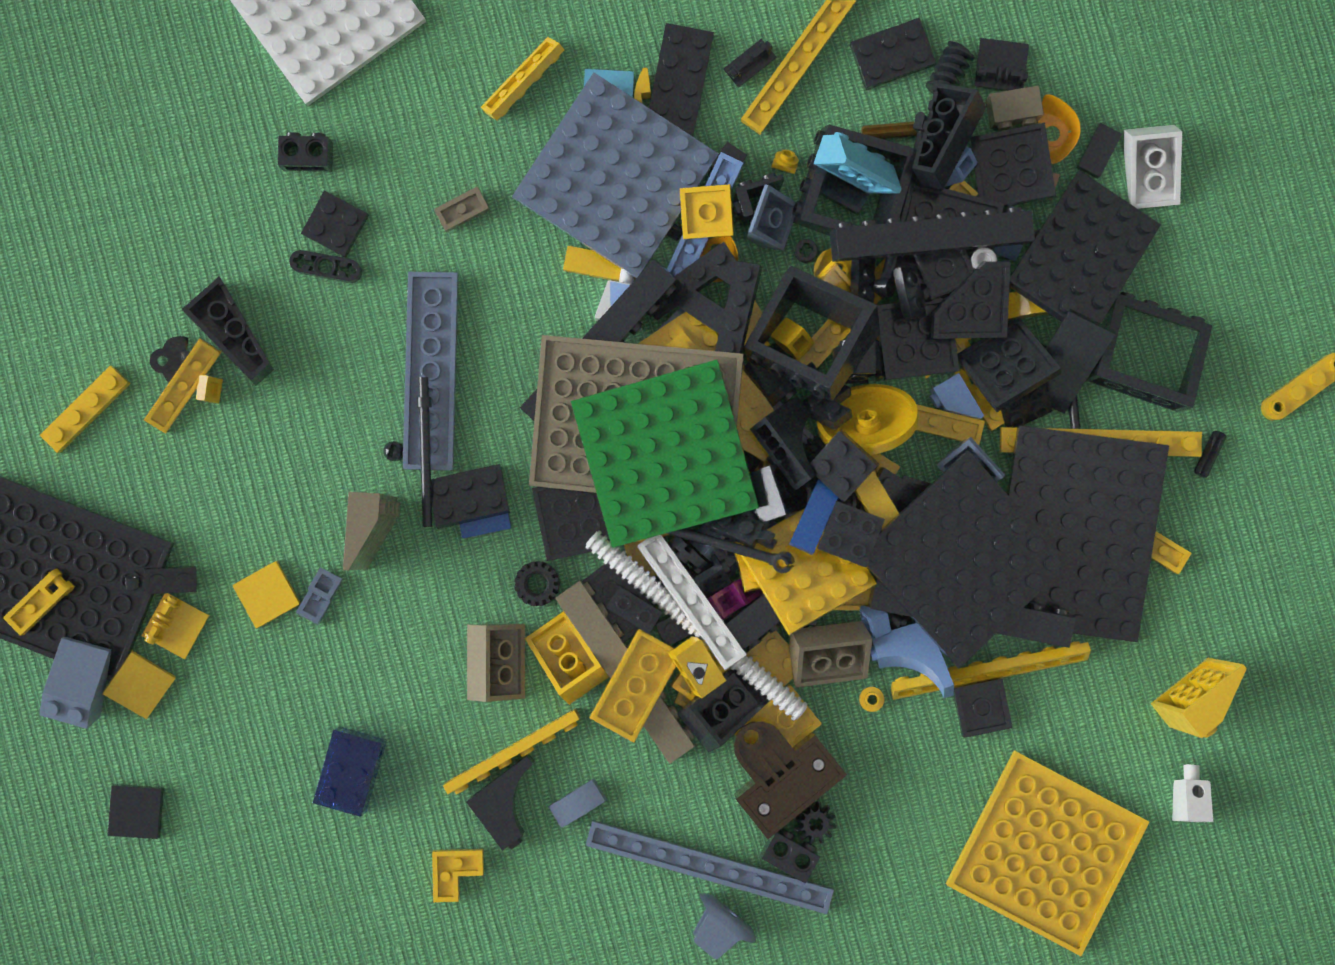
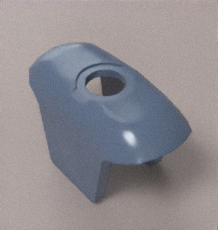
M699 894L706 907L693 931L695 936L694 942L714 959H718L740 940L751 943L756 942V936L752 927L736 913L731 911L712 894Z

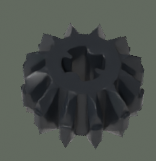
M816 801L815 808L811 804L807 807L808 810L800 813L802 816L794 818V821L800 823L794 827L795 831H802L800 834L802 840L809 836L810 844H814L815 837H818L821 844L824 843L822 835L825 834L828 838H831L832 834L828 828L836 829V824L829 822L836 818L835 814H827L830 811V807L825 805L821 809V802ZM810 819H818L820 825L818 827L816 825L810 827L812 825Z

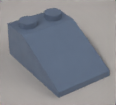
M63 636L42 693L39 715L86 729L101 717L103 691L106 687L111 649Z

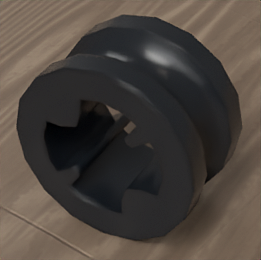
M810 239L801 240L796 245L795 257L802 263L811 262L817 254L816 244ZM804 245H808V249L812 248L813 252H810L808 257H803L804 253L800 254L799 250L803 249Z

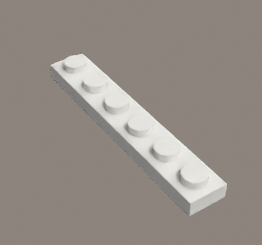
M662 535L647 538L638 544V549L724 670H727L744 658L746 653Z

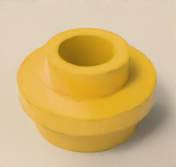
M867 687L859 695L860 705L866 711H878L884 704V695L876 687ZM870 695L876 696V702L874 704L868 703V697Z

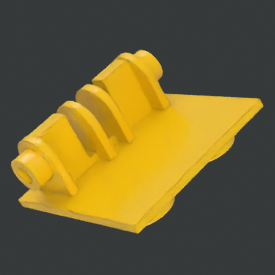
M165 593L141 636L145 638L144 641L152 645L155 643L186 659L210 615L169 593Z

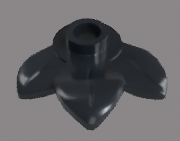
M172 337L165 342L162 349L155 350L150 356L149 361L152 369L158 373H163L167 382L171 381L190 353V351H186L189 342L188 337ZM160 356L167 358L168 362L166 365L161 366L158 364L157 360Z

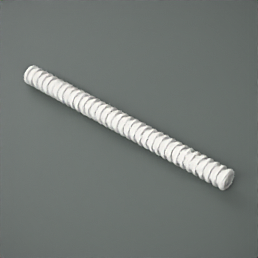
M600 530L596 531L586 543L585 548L592 549V554H598V559H604V564H610V569H616V574H622V579H628V584H634V589H640V594H646V599H652V604H658V609H664V614H670V619H676V624H682V629H688V634H694L696 638L702 640V637L670 592L661 585L662 582H657L655 576L651 577L649 571L645 572L643 566L639 567L637 561L633 562L630 555L627 557L624 550L621 552L619 546L612 548L611 542L607 540L608 537L606 535L603 537ZM745 656L730 667L732 670H737L736 674L743 675L742 679L749 680L748 684L755 685L756 690H761L762 695H767L768 700H773L775 706L779 705V710H785V715H791V720H797L806 710L807 702H801V697H795V692H789V687H783V682H777V677H771V672H765V667H759V662L752 661L753 657Z

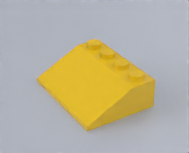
M1207 658L1150 704L1170 728L1199 738L1210 737L1218 730L1217 726L1223 722L1247 668L1244 664Z

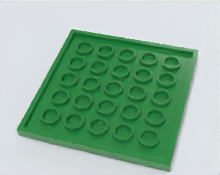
M718 359L571 401L612 548L759 508Z

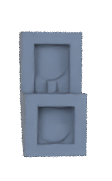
M320 567L309 585L308 592L298 607L296 614L319 625L337 593L342 578Z
M592 779L552 803L549 809L560 827L563 828L604 803L607 799L595 779Z

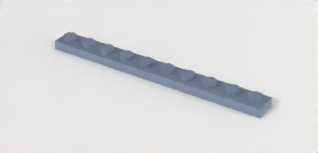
M592 820L585 845L824 914L828 913L834 889L810 881H807L805 884L789 875L596 820Z

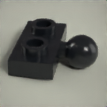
M900 267L893 270L903 319H921L926 317L925 302H931L932 300H930L926 286L924 284L920 285L917 268Z

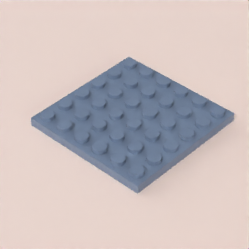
M593 73L517 187L512 198L631 276L637 278L681 214L680 188L698 187L719 154L601 76Z

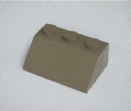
M863 621L801 628L790 635L789 653L795 687L867 679L872 638Z
M525 624L467 625V700L492 702L525 699Z

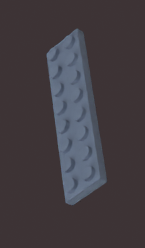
M408 272L403 438L404 470H421L419 408H417V397H419V377H429V397H432V407L429 408L431 470L454 471L458 273Z

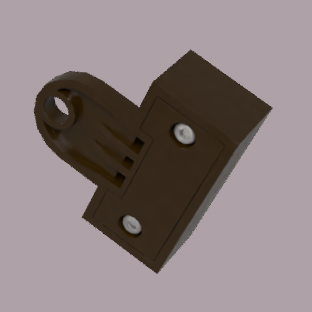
M752 721L744 725L736 734L734 740L735 756L752 779L736 791L734 795L737 802L767 839L771 838L847 776L813 732L794 747L789 744L776 727L764 721ZM755 730L758 733V740L752 744L747 743L744 740L746 731Z

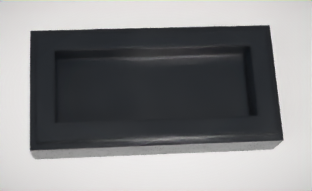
M1100 123L1076 168L1099 179L1122 133Z

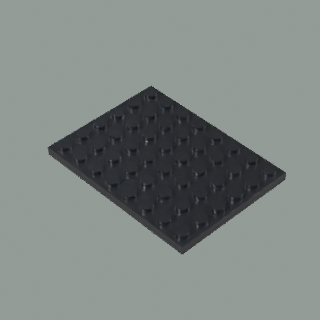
M1018 425L1007 495L1069 564L1030 602L1042 604L1046 610L1054 611V607L1069 610V614L1076 618L1073 634L1138 642L1169 445Z
M0 476V639L52 659L55 658L63 636L111 649L107 680L111 681L131 653L154 594H144V587L126 589L125 576H144L143 568L165 567L174 543ZM57 568L62 573L63 579L66 582L70 581L75 586L74 589L64 596L25 635L20 636L3 617L47 574ZM54 583L48 587L53 593L58 589Z

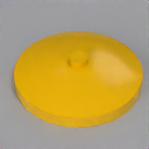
M866 384L851 387V396L841 403V405L851 409L852 418L836 430L817 421L819 436L826 445L839 430L843 429L869 455H874L892 450L906 442L915 432L919 419L917 405L914 399L905 391L889 385Z

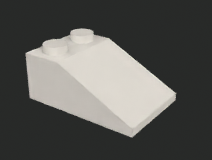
M1175 125L1124 130V160L1129 203L1137 209L1180 205L1182 131Z

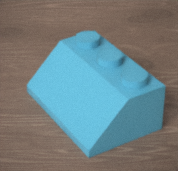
M835 132L834 135H823L814 161L815 165L867 193L901 192L902 188L894 165L885 161L883 155L867 151L865 145L849 141V137L843 133Z

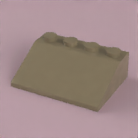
M348 492L343 570H367L395 524L396 517L400 516L401 504L397 502V497L379 493Z

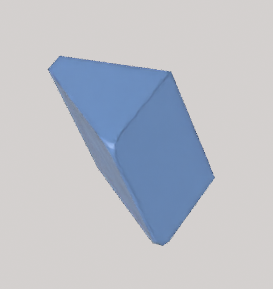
M867 606L860 607L861 619L873 638L876 639L891 632L888 614L885 611L870 609Z

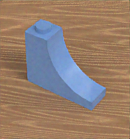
M917 623L891 630V632L876 639L871 636L870 657L872 661H877L879 669L885 667L913 669L932 680L944 698L954 696V684L940 648Z

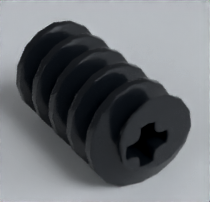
M948 41V46L943 51L944 55L939 58V64H936L934 68L935 72L929 77L930 81L925 85L931 93L934 94L932 90L934 82L960 86L961 82L956 77L964 78L966 74L961 69L968 70L970 67L965 60L973 61L975 58L962 44Z

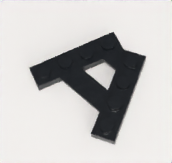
M723 241L674 276L679 280L675 284L678 287L677 290L668 299L664 296L658 303L661 307L653 317L658 321L673 309L679 307L719 334L715 351L742 354L763 267L759 264L737 261L727 244ZM718 278L731 285L725 309L699 293V291Z

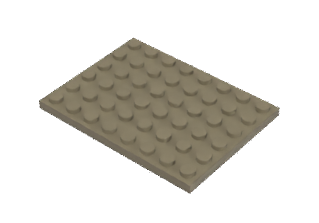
M542 335L529 486L596 493L571 401L718 359L737 425L744 354Z

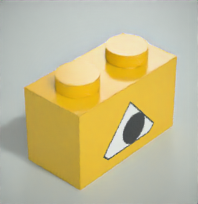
M692 636L668 654L694 695L703 698L723 684L726 679L722 675L724 672L723 667L716 659H712L709 654L711 650L704 640Z

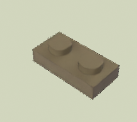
M478 186L434 209L446 233L490 210Z

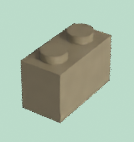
M1039 86L991 93L985 100L990 129L998 128V131H1004L1013 128V125L1022 124V127L1034 125L1044 115Z

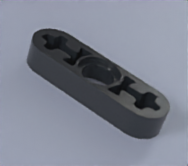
M305 250L293 252L289 259L291 268L297 273L346 283H355L362 276L361 266L352 259ZM302 256H304L306 261L314 263V271H311L313 269L311 265L303 264L302 268H300L296 260H301ZM324 260L331 261L333 265L332 270L328 273H322L319 269L320 263ZM338 262H341L339 266L344 269H349L350 265H352L356 273L348 277L345 272L338 271Z

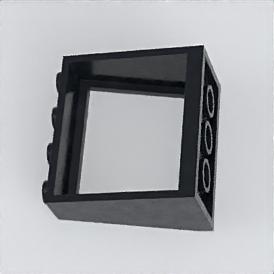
M830 124L821 130L819 129L814 138V144H816L814 153H811L807 161V168H809L807 177H804L800 184L801 197L793 208L792 214L795 215L793 223L830 236L829 232L837 228V224L846 223L813 213L826 170L815 165L814 161L823 135H834L835 132L847 135L849 141L865 145L867 151L883 155L886 159L890 160V164L894 165L902 188L901 192L881 193L873 220H877V224H884L887 219L899 218L912 177V167L917 149Z
M790 265L744 346L747 360L755 367L761 366L767 369L775 377H783L789 380L797 388L803 387L811 391L817 398H825L832 402L880 334L877 305ZM794 303L851 329L826 375L764 345Z
M1120 292L1102 323L1115 330L1116 335L1086 381L1175 412L1193 408L1212 325L1205 323L1206 320L1198 316L1187 317L1181 315L1182 311L1178 309L1167 308L1166 310L1158 307L1159 304L1154 301L1144 300L1142 302L1134 299L1135 296L1133 294ZM1125 307L1198 332L1178 392L1109 369Z

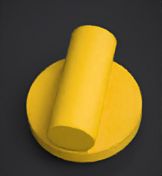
M785 149L775 154L771 167L795 175L799 159L793 151Z

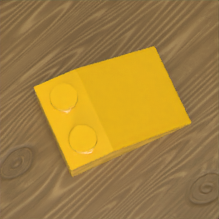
M564 611L525 638L559 696L569 705L609 678Z

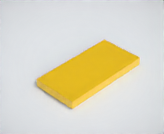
M638 629L589 718L634 743L676 667L668 654L674 648Z

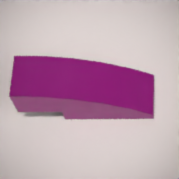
M740 577L729 586L707 598V600L719 617L724 619L760 596L763 591L758 589L744 592Z

